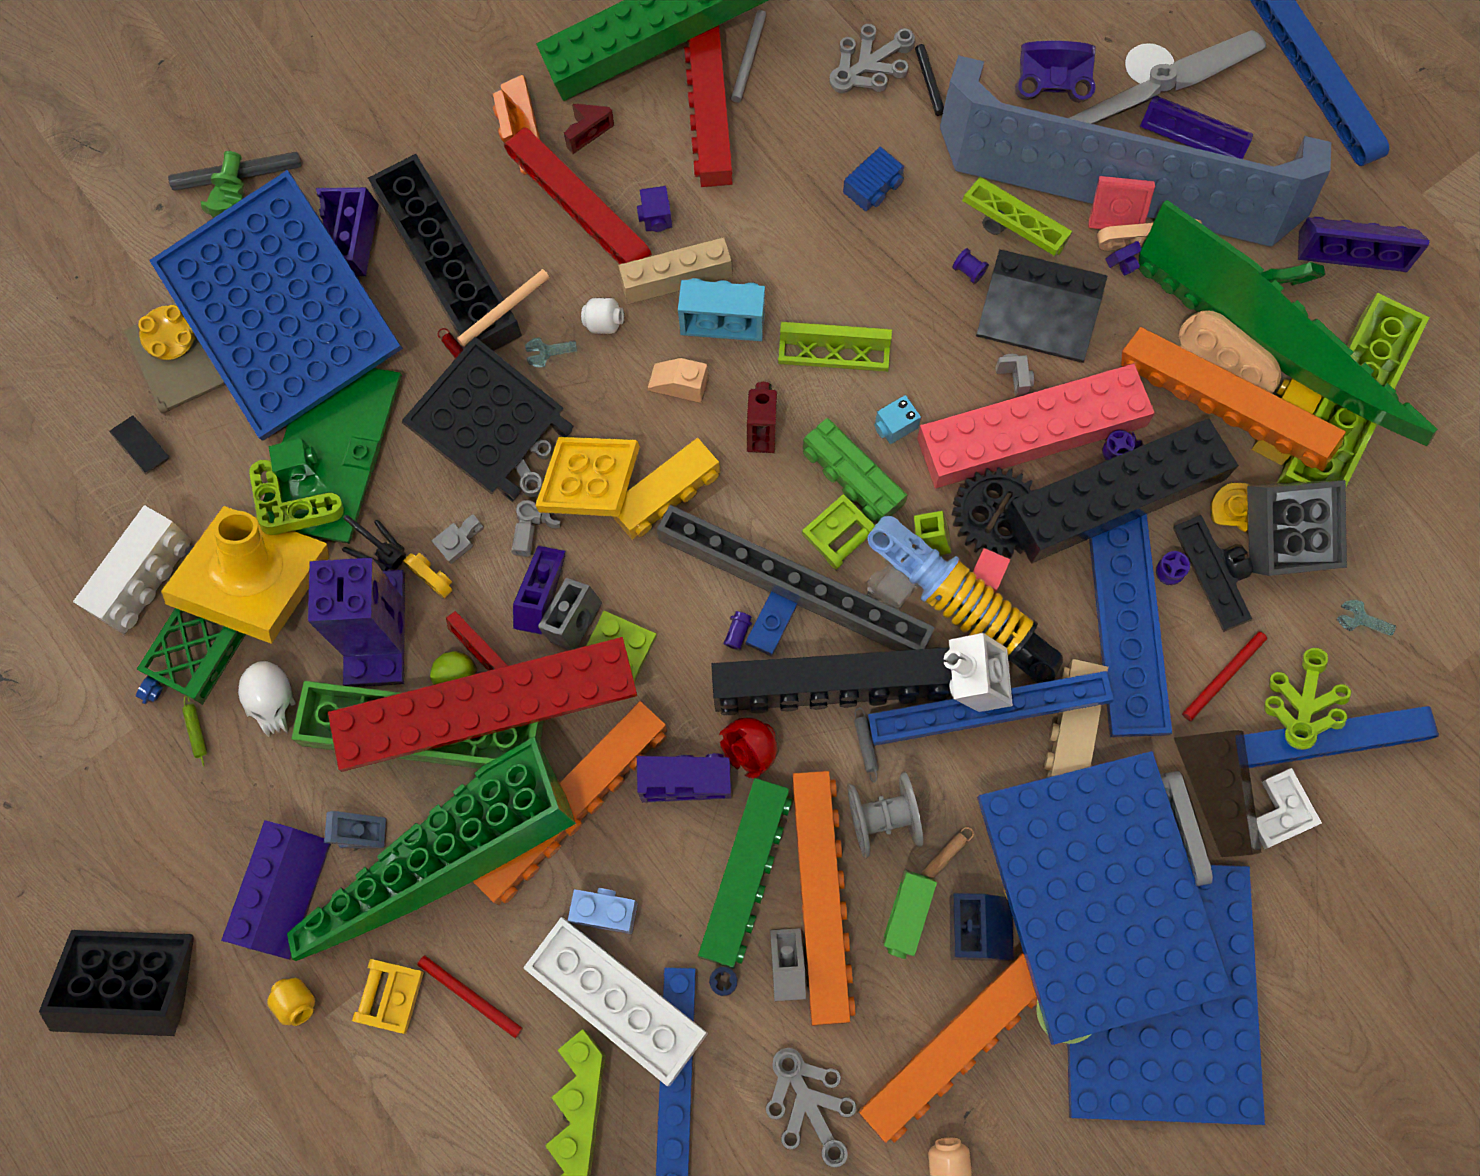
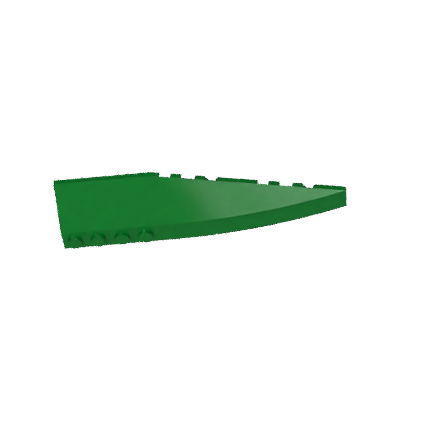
M1166 200L1163 202L1139 254L1140 268L1138 269L1143 276L1151 278L1160 284L1166 293L1175 295L1190 310L1194 309L1196 312L1214 311L1225 316L1270 352L1278 361L1281 372L1314 392L1377 425L1424 446H1428L1431 443L1438 429L1410 403L1402 404L1399 402L1396 390L1388 383L1381 385L1371 375L1374 370L1366 363L1360 366L1351 357L1354 352L1320 320L1314 319L1311 321L1308 318L1305 307L1298 300L1291 302L1281 292L1284 289L1283 286L1276 280L1270 283L1261 275L1264 269L1258 263L1170 201Z

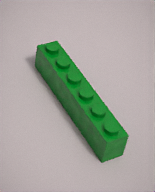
M754 778L698 953L699 958L732 969L735 968L736 963L742 964L747 950V946L742 944L746 932L752 933L757 917L752 915V910L755 902L761 904L766 886L761 885L764 873L770 874L775 856L770 855L773 843L777 845L780 843L784 827L779 826L782 815L788 816L793 799L788 797L789 788Z

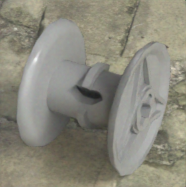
M905 771L899 777L900 796L884 799L883 796H879L878 801L861 804L855 786L853 784L847 785L853 824L864 859H867L870 855L869 834L883 831L886 834H891L892 829L908 826L913 842L918 847L923 846V832L919 810L910 779Z

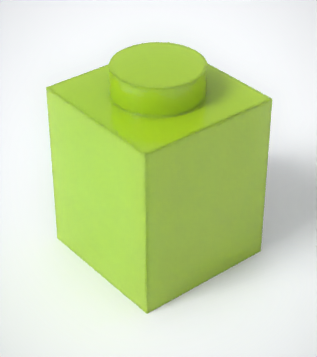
M943 511L914 516L915 534L929 547L940 552L939 555L950 554L949 528Z

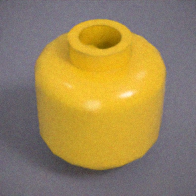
M281 979L272 986L267 999V1005L282 1025L298 1026L307 1021L313 1014L315 997L301 979Z

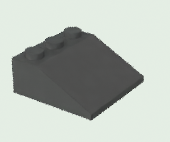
M1345 480L1247 486L1249 558L1253 564L1252 573L1273 576L1347 568Z

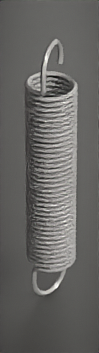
M859 707V708H857V709L855 710V718H856V711H857L858 709H861V710L863 711V713H864V710H863L862 708ZM864 713V717L855 719L854 723L866 772L875 771V781L872 780L871 775L870 779L872 782H876V771L879 770V767L877 766L868 721Z

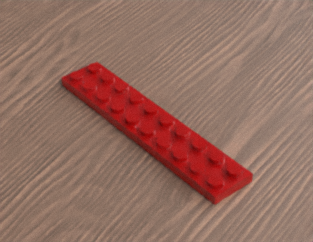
M620 637L329 711L328 717L338 770L344 772L633 698L638 695L624 639Z

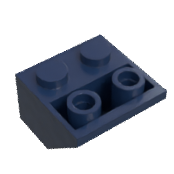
M953 893L949 897L951 960L1014 961L1013 921L1007 898L990 894Z

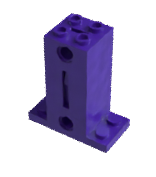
M373 558L310 561L308 622L343 655V685L365 687L404 684L405 572L403 570L382 571Z

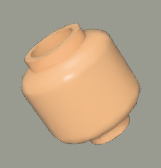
M946 1137L935 1141V1145L928 1152L930 1176L972 1175L970 1150L965 1144L961 1143L960 1139Z

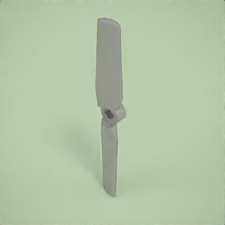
M1250 30L1179 59L1171 65H1156L1150 71V80L1104 100L1069 119L1094 124L1145 102L1160 94L1161 91H1168L1174 87L1176 91L1197 84L1265 49L1266 42L1258 32Z

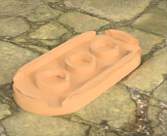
M1200 311L1188 318L1181 326L1179 331L1181 348L1272 394L1278 388L1281 380V369L1276 358L1225 316L1214 311Z

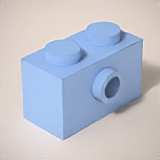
M598 888L597 893L574 889L568 921L572 924L632 934L638 903L632 899L615 897L616 891Z

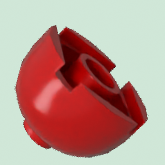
M744 717L733 721L719 733L724 738L720 741V746L725 757L730 758V763L735 769L738 770L741 765L744 770L748 771L745 774L746 777L758 778L773 765L778 747L775 731L769 724L752 717Z

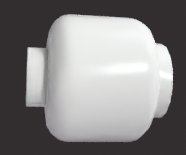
M591 298L582 308L581 319L583 325L593 334H612L618 330L620 324H623L624 311L623 308L619 307L618 302L614 298Z

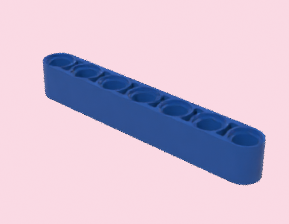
M1430 706L1348 718L1342 729L1330 728L1318 734L1315 745L1304 750L1296 749L1287 743L1285 739L1286 728L1244 735L1249 768L1414 743L1439 737ZM1296 735L1298 737L1305 738L1303 735Z

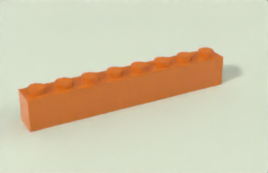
M1142 327L1138 329L1122 351L1121 366L1135 364L1138 374L1146 378L1155 387L1165 388L1178 399L1187 400L1197 405L1203 412L1212 413L1222 418L1226 424L1247 431L1254 439L1268 442L1275 446L1279 452L1290 454L1300 459L1304 465L1310 468L1324 471L1342 445L1346 431Z
M639 701L560 782L576 824L474 880L473 883L498 906L502 902L504 904L508 903L518 892L516 887L524 879L529 881L539 871L540 868L537 865L545 857L550 859L561 848L559 843L567 834L570 837L574 835L583 824L581 820L588 813L594 814L603 805L604 801L602 798L609 791L615 792L625 781L623 777L630 769L633 771L637 769V756H644L652 747L657 749L667 738L665 735L667 732L666 724Z
M829 771L793 773L792 782L811 1026L850 1023V1016H855L854 996L848 997L847 984L853 983L851 964H845L844 953L850 952L849 933H843L842 920H847L846 901H840L839 889H844L845 885L843 870H837V858H842L841 840H835L834 828H839L838 809H832L831 799L837 797L835 779H830Z
M1022 952L858 1111L860 1116L883 1142L887 1143L891 1139L895 1143L908 1130L904 1125L913 1116L916 1120L920 1119L931 1108L927 1103L936 1094L942 1097L954 1085L950 1080L958 1072L962 1075L966 1074L976 1064L973 1058L981 1050L987 1053L999 1041L996 1035L1004 1027L1008 1031L1012 1029L1022 1019L1019 1013L1026 1006L1032 1009L1037 1004V996L1024 953Z

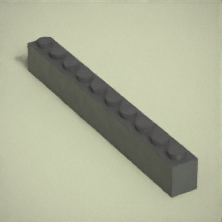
M669 505L657 527L659 541L770 593L772 591L797 603L800 607L895 651L926 649L935 629L932 625L672 505Z

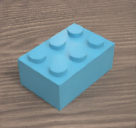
M697 278L681 280L678 303L680 335L762 341L765 317V286H759L756 283L732 284L724 280L706 282Z

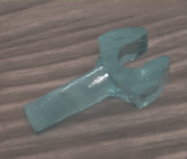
M538 337L525 344L527 352L540 351V354L527 357L528 364L538 368L545 367L546 361L550 356L578 351L576 340L546 345Z
M1351 600L1341 605L1342 608L1354 613V618L1346 615H1341L1337 618V621L1344 629L1352 631L1357 626L1363 625L1389 636L1394 634L1396 625L1367 615L1364 610V602Z

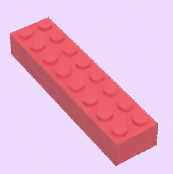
M1131 364L920 425L917 440L936 489L966 480L967 478H973L976 472L984 475L986 468L994 472L998 467L1004 469L1106 439L1116 430L1130 432L1147 427L1155 412L1135 364Z

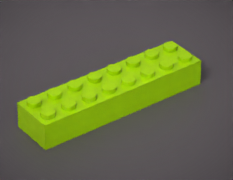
M1377 293L1364 309L1347 343V346L1354 352L1351 357L1360 366L1364 363L1374 370L1371 374L1372 377L1381 385L1388 383L1395 389L1430 317ZM1322 396L1313 415L1346 431L1341 447L1324 471L1310 468L1304 465L1300 459L1291 455L1277 483L1345 480L1347 487L1377 424Z

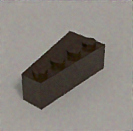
M1232 730L1174 737L1221 857L1262 853L1244 732Z

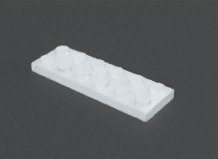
M563 917L559 919L523 967L666 1086H671L708 1034Z

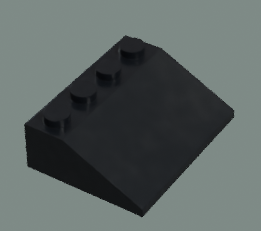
M999 249L976 336L1084 363L1102 301L1107 275Z
M71 930L39 1009V1013L49 1031L175 1036L184 1008L194 937L192 934Z

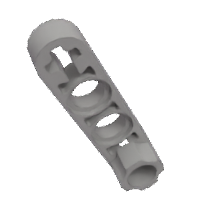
M1179 771L1162 773L1160 775L1195 878L1196 886L1211 884L1213 876L1210 862L1182 774Z

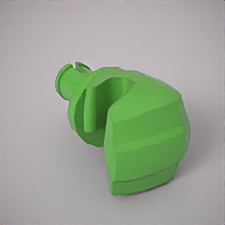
M233 151L224 152L221 173H213L210 179L211 183L216 186L209 194L207 202L201 201L202 210L213 218L244 198V182L237 178L242 157Z

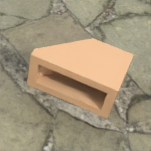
M683 358L655 363L648 391L701 403L708 381L707 364Z

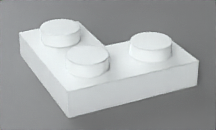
M1292 768L1262 782L1276 810L1256 818L1259 839L1264 849L1322 824Z

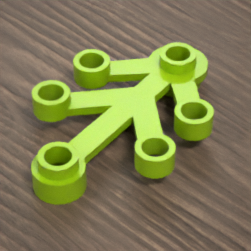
M1310 648L1303 655L1302 666L1306 671L1302 696L1289 683L1288 676L1282 672L1273 673L1269 681L1270 689L1274 692H1281L1299 713L1296 720L1284 708V701L1278 696H1270L1265 701V712L1269 716L1277 717L1286 727L1285 739L1290 746L1296 749L1304 750L1311 748L1315 745L1318 734L1330 728L1342 729L1347 720L1346 712L1335 708L1329 711L1328 716L1310 723L1311 715L1335 703L1345 705L1351 697V689L1346 685L1338 684L1333 687L1332 691L1314 699L1319 674L1326 670L1328 663L1327 653L1319 648ZM1279 680L1282 681L1283 684H1277L1274 681ZM1336 693H1343L1346 696H1338ZM1275 704L1278 708H1272L1269 705ZM1332 717H1339L1341 721H1335ZM1296 735H1303L1305 738H1301Z

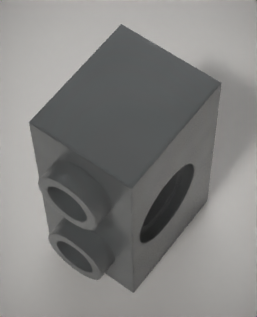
M566 578L539 623L538 628L551 643L569 650L576 649L600 608L602 601L589 585Z

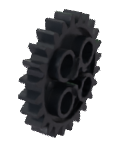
M1000 467L997 468L994 475H992L988 468L984 472V477L976 472L973 477L974 482L967 478L964 483L965 488L959 487L957 494L960 497L954 498L953 504L957 507L953 508L951 513L952 516L958 517L954 520L953 526L962 527L958 531L957 536H967L964 545L976 544L974 548L975 553L981 548H985L999 555H1002V552L1005 551L1009 558H1012L1014 549L1019 554H1022L1024 550L1007 522L1004 513L1012 500L1035 491L1030 490L1033 481L1021 482L1023 478L1022 473L1016 478L1012 477V469H1009L1006 475H1002ZM996 491L1000 497L991 498L986 492ZM1011 493L1012 497L1006 504L1003 513L998 517L991 532L986 533L985 529L992 521L994 513L998 511L1006 495ZM980 513L986 520L983 522L976 521L972 515ZM1000 527L1007 528L1011 535L1003 536L997 529Z

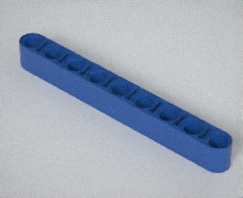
M1250 0L1354 162L1359 166H1364L1387 156L1389 153L1387 138L1296 0Z

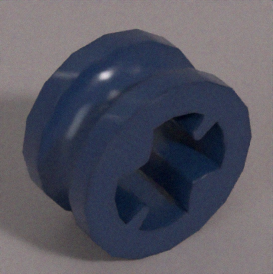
M719 967L712 972L709 984L715 994L727 996L735 991L737 977L732 969ZM721 973L724 976V973H728L730 975L729 982L732 985L728 990L723 987V991L716 988L718 981L715 978L718 974Z

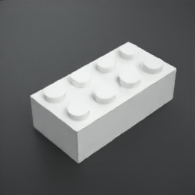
M144 505L73 602L125 635L128 629H131L137 623L138 615L143 608L153 601L156 590L162 582L171 576L173 567L180 558L186 555L185 550L190 547V543L193 540L174 522Z

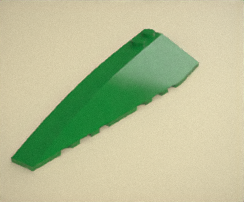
M533 737L482 766L474 773L476 777L466 786L462 783L453 791L454 796L442 806L436 805L429 811L430 815L420 825L415 823L377 856L379 860L369 869L364 867L355 875L357 879L347 888L343 889L340 887L331 895L332 899L323 908L317 907L291 929L287 936L292 960L298 961L409 914L473 882L575 825L568 799L537 738Z

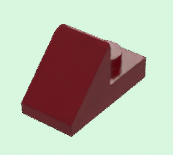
M586 104L572 105L574 117L578 123L570 125L564 132L566 147L572 154L615 126L613 112L610 107Z

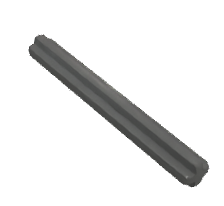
M291 152L240 162L237 178L301 167V158L298 152ZM222 165L171 174L168 176L170 187L172 190H180L213 184L210 180L213 173H221Z

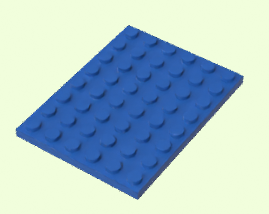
M288 170L149 260L251 427L262 441L403 349Z
M1153 751L982 794L977 797L1051 1045L1233 995L1198 887L1195 884V878Z
M1210 865L1213 876L1212 883L1197 886L1233 995L1094 1033L1084 1041L1067 1044L1069 1118L1265 1125L1250 866Z

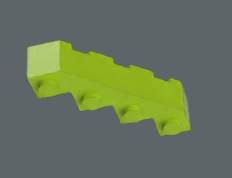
M582 1029L558 1049V1052L570 1066L576 1077L551 1097L570 1122L569 1126L545 1145L564 1171L561 1176H590L593 1162L606 1055L589 1032Z

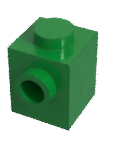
M302 438L268 446L272 472L282 482L301 481L306 476L315 474L316 452Z

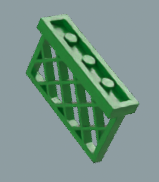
M175 608L137 667V670L203 705L246 634L223 626L220 633L209 636L206 622H209V620L199 617L184 623L182 616L184 611ZM201 624L204 637L189 642L186 628ZM181 630L183 644L168 648L166 640L171 632ZM206 643L208 652L205 657L193 661L190 647ZM185 649L188 663L173 667L170 653ZM165 655L168 669L159 672H153L148 669L154 658ZM190 668L192 678L184 688L177 684L174 673ZM169 674L170 680L167 679V678H165V677H163V676Z

